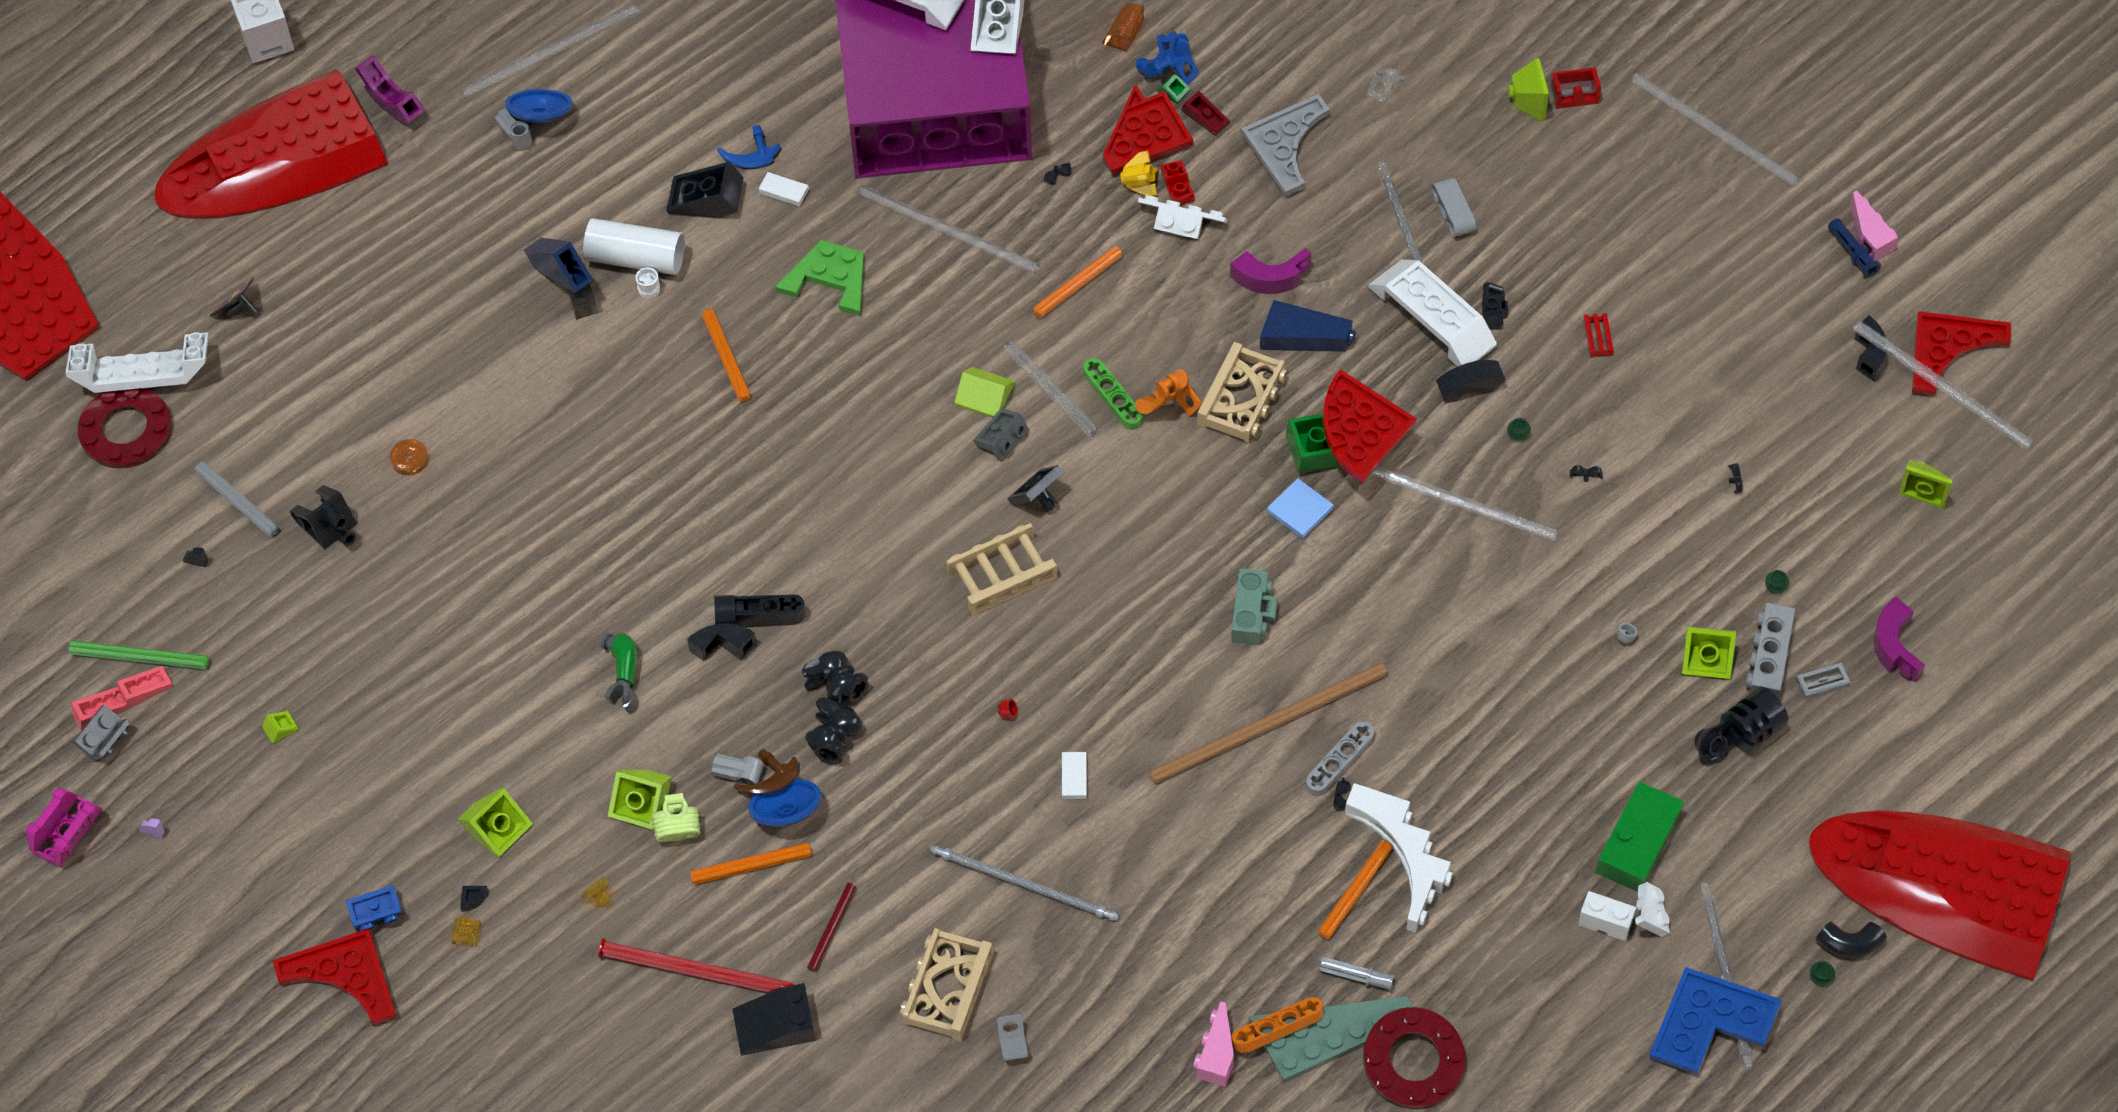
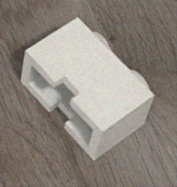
M1588 891L1578 925L1594 931L1600 930L1606 932L1608 936L1626 941L1634 920L1636 907Z

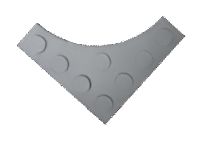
M1319 94L1241 128L1242 136L1285 197L1305 188V182L1301 177L1296 161L1298 146L1303 136L1316 122L1330 115L1329 107Z

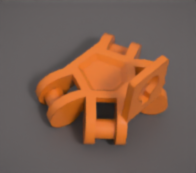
M1181 369L1176 370L1174 374H1168L1166 376L1167 379L1164 381L1159 380L1155 383L1157 390L1152 393L1156 398L1145 396L1137 399L1135 402L1136 410L1142 414L1154 412L1174 398H1176L1188 416L1195 413L1202 405V402L1189 385L1188 374ZM1184 393L1192 398L1193 407L1187 405Z

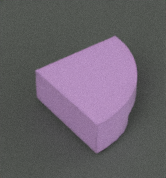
M151 818L149 822L143 820L139 827V832L162 839L165 833L161 821Z

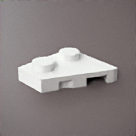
M1648 882L1638 886L1636 907L1638 910L1641 909V916L1636 917L1635 922L1636 925L1663 937L1670 934L1668 926L1669 917L1665 912L1663 904L1664 895L1660 888Z

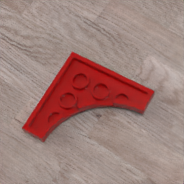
M1918 311L1912 393L1935 395L1938 381L1944 370L1951 362L1967 352L1990 346L2009 347L2011 322Z
M369 928L272 960L280 986L309 981L329 984L355 998L366 1011L372 1026L397 1018Z

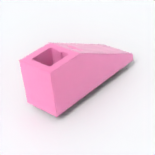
M1857 190L1854 191L1850 202V209L1857 240L1861 246H1865L1870 250V255L1876 261L1895 251L1898 237L1894 229L1889 228L1883 221L1882 216L1874 211L1868 200L1862 197Z
M1220 1002L1218 1010L1213 1009L1209 1021L1212 1027L1210 1032L1205 1031L1201 1043L1204 1049L1202 1054L1197 1053L1193 1068L1197 1069L1196 1078L1226 1087L1234 1063V1053L1226 1003Z

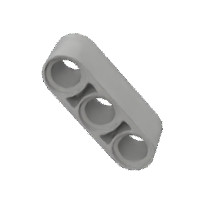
M1450 178L1433 183L1431 185L1433 197L1452 237L1475 232V219L1456 179Z

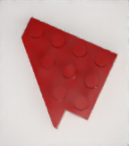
M1138 86L1133 87L1103 153V160L1112 176L1121 173L1124 166L1139 152L1148 151L1150 161L1193 145V138L1165 91L1145 99Z

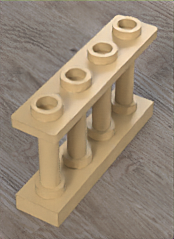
M1031 523L1025 526H1018L1007 534L998 535L987 543L975 545L971 550L962 554H955L946 561L948 574L951 576L959 573L971 594L967 599L968 609L972 616L1057 578V565L1054 560L1042 561L1031 542V539L1034 538ZM1022 544L1034 567L1022 571L1009 549ZM1000 553L1013 574V577L1004 581L999 579L988 560ZM980 563L992 586L979 590L967 568Z

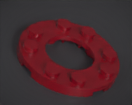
M138 388L107 391L95 397L83 410L78 422V438L87 456L100 462L101 465L117 469L131 468L149 461L156 456V452L163 444L166 445L172 430L171 415L163 399L149 389ZM122 408H130L144 414L147 419L146 429L136 440L126 444H116L108 441L103 436V422L109 418L112 412H117V410Z
M1406 1007L1389 1012L1374 1024L1364 1044L1363 1066L1370 1084L1384 1099L1402 1105L1404 1108L1421 1109L1442 1102L1456 1089L1465 1068V1050L1458 1032L1444 1017L1428 1009ZM1416 1033L1427 1037L1433 1042L1439 1055L1438 1068L1433 1075L1425 1080L1412 1081L1404 1079L1396 1073L1391 1065L1389 1054L1391 1046L1399 1037L1405 1034Z

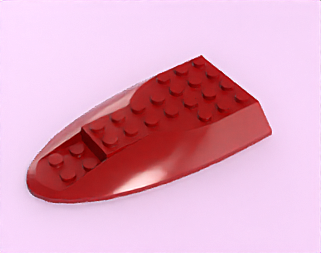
M335 69L280 92L237 114L205 134L185 149L167 167L156 184L154 197L156 205L172 216L189 219L225 218L279 207L308 198L388 166V163L372 127L342 73Z
M1881 810L1847 813L1832 817L1818 825L1809 837V849L1812 859L1822 874L1847 898L1877 918L1937 948L1970 961L2033 981L2069 866L2070 851L1977 823L1914 812Z

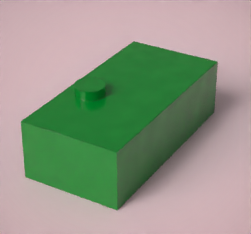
M1323 413L1288 420L1286 438L1298 473L1341 466L1332 454L1326 441L1322 422Z
M1639 781L1598 859L1595 873L1638 892V886L1648 881L1681 816L1684 801Z

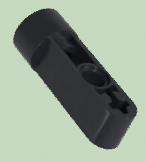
M795 594L759 596L714 595L715 624L728 623L740 626L796 625L801 623L805 617L804 600L801 596ZM766 609H774L773 612H767V611H765V610H766Z

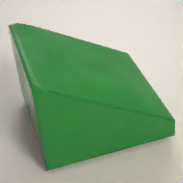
M1174 73L1156 91L1158 93L1165 91L1169 99L1177 103L1191 88Z

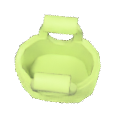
M683 793L664 795L663 810L651 816L656 840L658 842H673L699 836L701 834L699 810L695 807H688Z

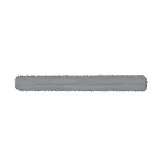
M200 462L195 466L196 473L265 534L273 537L278 533V526L208 464Z

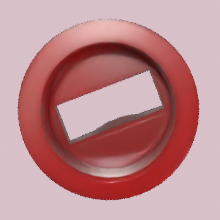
M1006 699L998 704L997 707L999 709L997 713L1000 717L1010 719L1017 716V704L1013 699Z

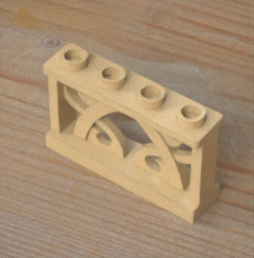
M1234 342L1197 413V425L1203 428H1213L1249 443L1252 436H1257L1260 429L1259 423L1262 418H1266L1269 412L1268 405L1270 401L1276 399L1279 383H1284L1286 379L1285 361H1279L1243 348L1242 344ZM1243 361H1246V362H1249V363H1251V364H1254V366H1253L1252 368H1250V367H1249L1246 363H1244ZM1265 368L1271 370L1273 375L1271 378L1265 379L1263 376L1267 374V371H1261L1257 375L1255 372L1258 369ZM1238 374L1241 379L1235 380L1232 376ZM1249 380L1256 397L1245 403L1235 405L1234 396L1226 389L1227 386H1241ZM1222 398L1229 399L1230 406H1227V402L1222 403L1220 400ZM1237 415V420L1240 423L1243 417H1247L1249 423L1245 426L1234 424L1232 416ZM1215 416H1227V421Z
M934 928L933 934L927 936L924 946L926 953L924 957H920L916 968L918 974L916 979L912 978L908 989L910 996L908 1001H903L900 1015L903 1016L904 1025H912L950 1036L957 1041H962L993 955L992 943L983 940L982 942ZM945 944L952 946L955 950V957L950 958V953L946 949V954L939 956L937 955V949ZM960 949L978 954L961 956ZM934 961V962L936 963V965H934L933 967H931L932 962ZM963 966V971L969 970L970 974L966 977L961 976L959 967ZM954 968L957 981L966 988L964 991L950 992L941 1000L933 987L932 980L941 973ZM924 986L926 994L921 995ZM953 998L960 1001L957 1006L952 1005L951 1002L949 1006L946 1005ZM920 1003L927 1005L923 1012L930 1011L933 1006L936 1009L927 1017L916 1013V1007ZM941 1014L953 1023L951 1025L935 1019Z

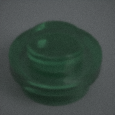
M1516 418L1509 423L1507 432L1512 439L1522 441L1529 437L1531 427L1525 419Z
M1774 570L1766 576L1765 585L1773 593H1782L1789 586V578L1785 572Z
M1819 961L1812 965L1809 975L1815 984L1827 986L1833 982L1835 970L1830 963Z

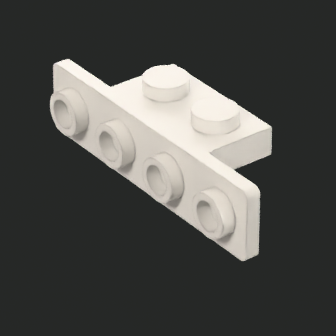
M1145 195L1144 199L1138 198V203L1159 208L1154 225L1155 230L1199 239L1203 219L1225 224L1228 221L1227 218L1223 217L1222 212L1210 210V214L1201 212L1202 208L1189 205L1188 209L1179 207L1180 203L1167 200L1165 204L1158 202L1157 197Z

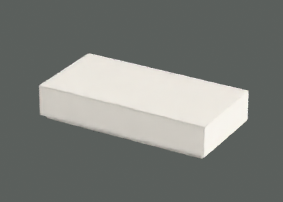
M767 172L758 190L759 194L800 207L809 187L806 184Z
M1062 752V800L1087 799L1086 752Z

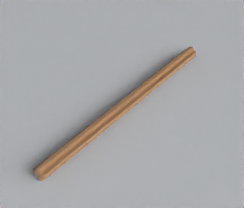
M1383 663L1372 666L1154 768L1149 772L1150 778L1153 783L1157 784L1385 677L1387 675L1386 667Z

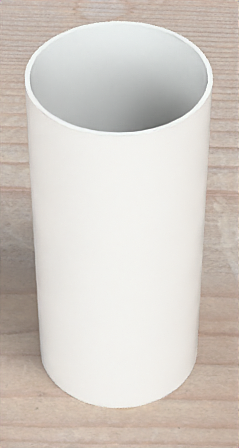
M594 218L590 219L587 225L583 243L585 261L634 269L650 267L659 273L671 275L679 273L685 249V237L682 232Z

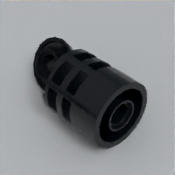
M1758 687L1722 714L1719 724L1702 729L1697 733L1694 742L1698 755L1704 762L1713 764L1720 761L1734 744L1742 751L1751 752L1788 724V713L1780 699L1772 691L1765 687Z

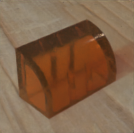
M1138 4L1123 5L1102 44L1127 52L1144 21V6Z

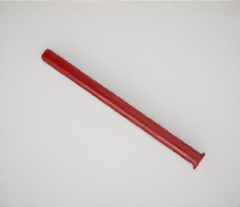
M602 938L598 948V958L606 956L768 993L782 987L794 985L788 981L607 942L605 938Z

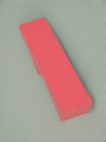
M163 666L119 680L115 688L72 702V715L80 730H82L101 705L105 704L115 714H118L171 688L172 683Z

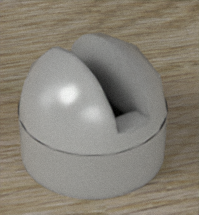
M1630 623L1620 624L1617 630V639L1622 641L1623 644L1632 643L1637 635L1636 627Z

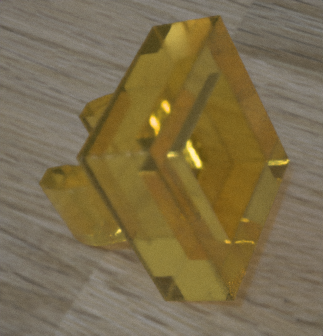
M601 877L583 891L582 898L586 903L594 899L602 908L610 900L604 891L609 883L604 877Z
M466 917L455 918L451 937L452 944L477 947L481 929L480 920Z

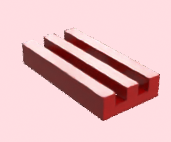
M1602 313V316L1593 314V317H1589V314L1584 315L1583 321L1590 357L1613 355L1614 349L1607 313ZM1599 322H1602L1607 350H1604ZM1590 323H1594L1599 351H1595Z

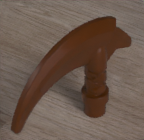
M762 749L759 751L758 756L775 773L760 783L751 785L735 784L734 788L738 791L755 795L769 794L781 790L797 777V758L793 757L789 763L780 764L773 754Z

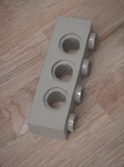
M1766 603L1764 612L1759 611L1757 625L1761 626V631H1756L1753 645L1758 647L1757 652H1752L1749 665L1753 666L1754 669L1753 673L1748 672L1746 686L1750 687L1749 694L1758 687H1765L1779 698L1795 608ZM1762 671H1768L1770 674H1765Z

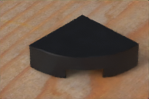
M195 547L192 551H186L183 563L206 567L208 558L204 548Z
M462 886L461 912L470 911L478 907L485 900L488 887Z

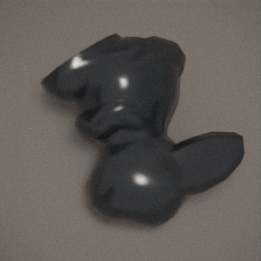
M841 651L824 652L817 660H811L806 663L802 669L803 677L808 678L804 685L806 690H810L824 680H827V698L841 704L859 701L866 694L869 683L868 677L864 673L853 674L855 672L854 667L847 665L848 659L845 653Z
M819 698L816 701V706L820 712L816 713L815 717L827 724L819 725L812 731L807 732L805 740L820 760L828 764L837 765L843 761V750L847 746L845 740L847 737L854 736L861 731L862 721L854 709L841 707L835 700L830 698Z

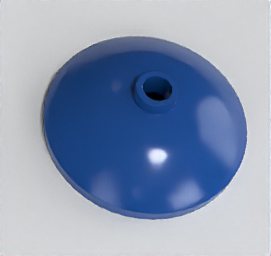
M531 89L509 96L505 101V107L511 115L520 120L535 125H543L566 115L572 109V99L567 94L555 90Z
M794 779L781 790L769 794L754 795L749 802L748 809L752 819L760 824L771 827L790 826L814 813L820 805L822 796L819 787L815 783L803 779Z

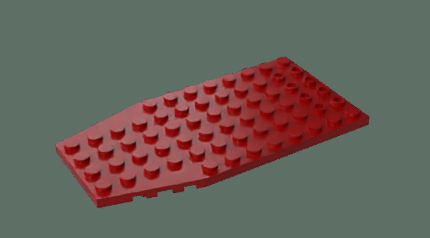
M0 192V364L6 370L28 381L68 352L70 346L79 344L97 331L99 325L61 253Z

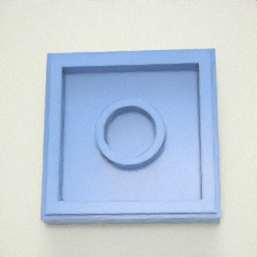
M1297 479L1267 508V513L1303 539L1333 510L1334 505L1300 479Z

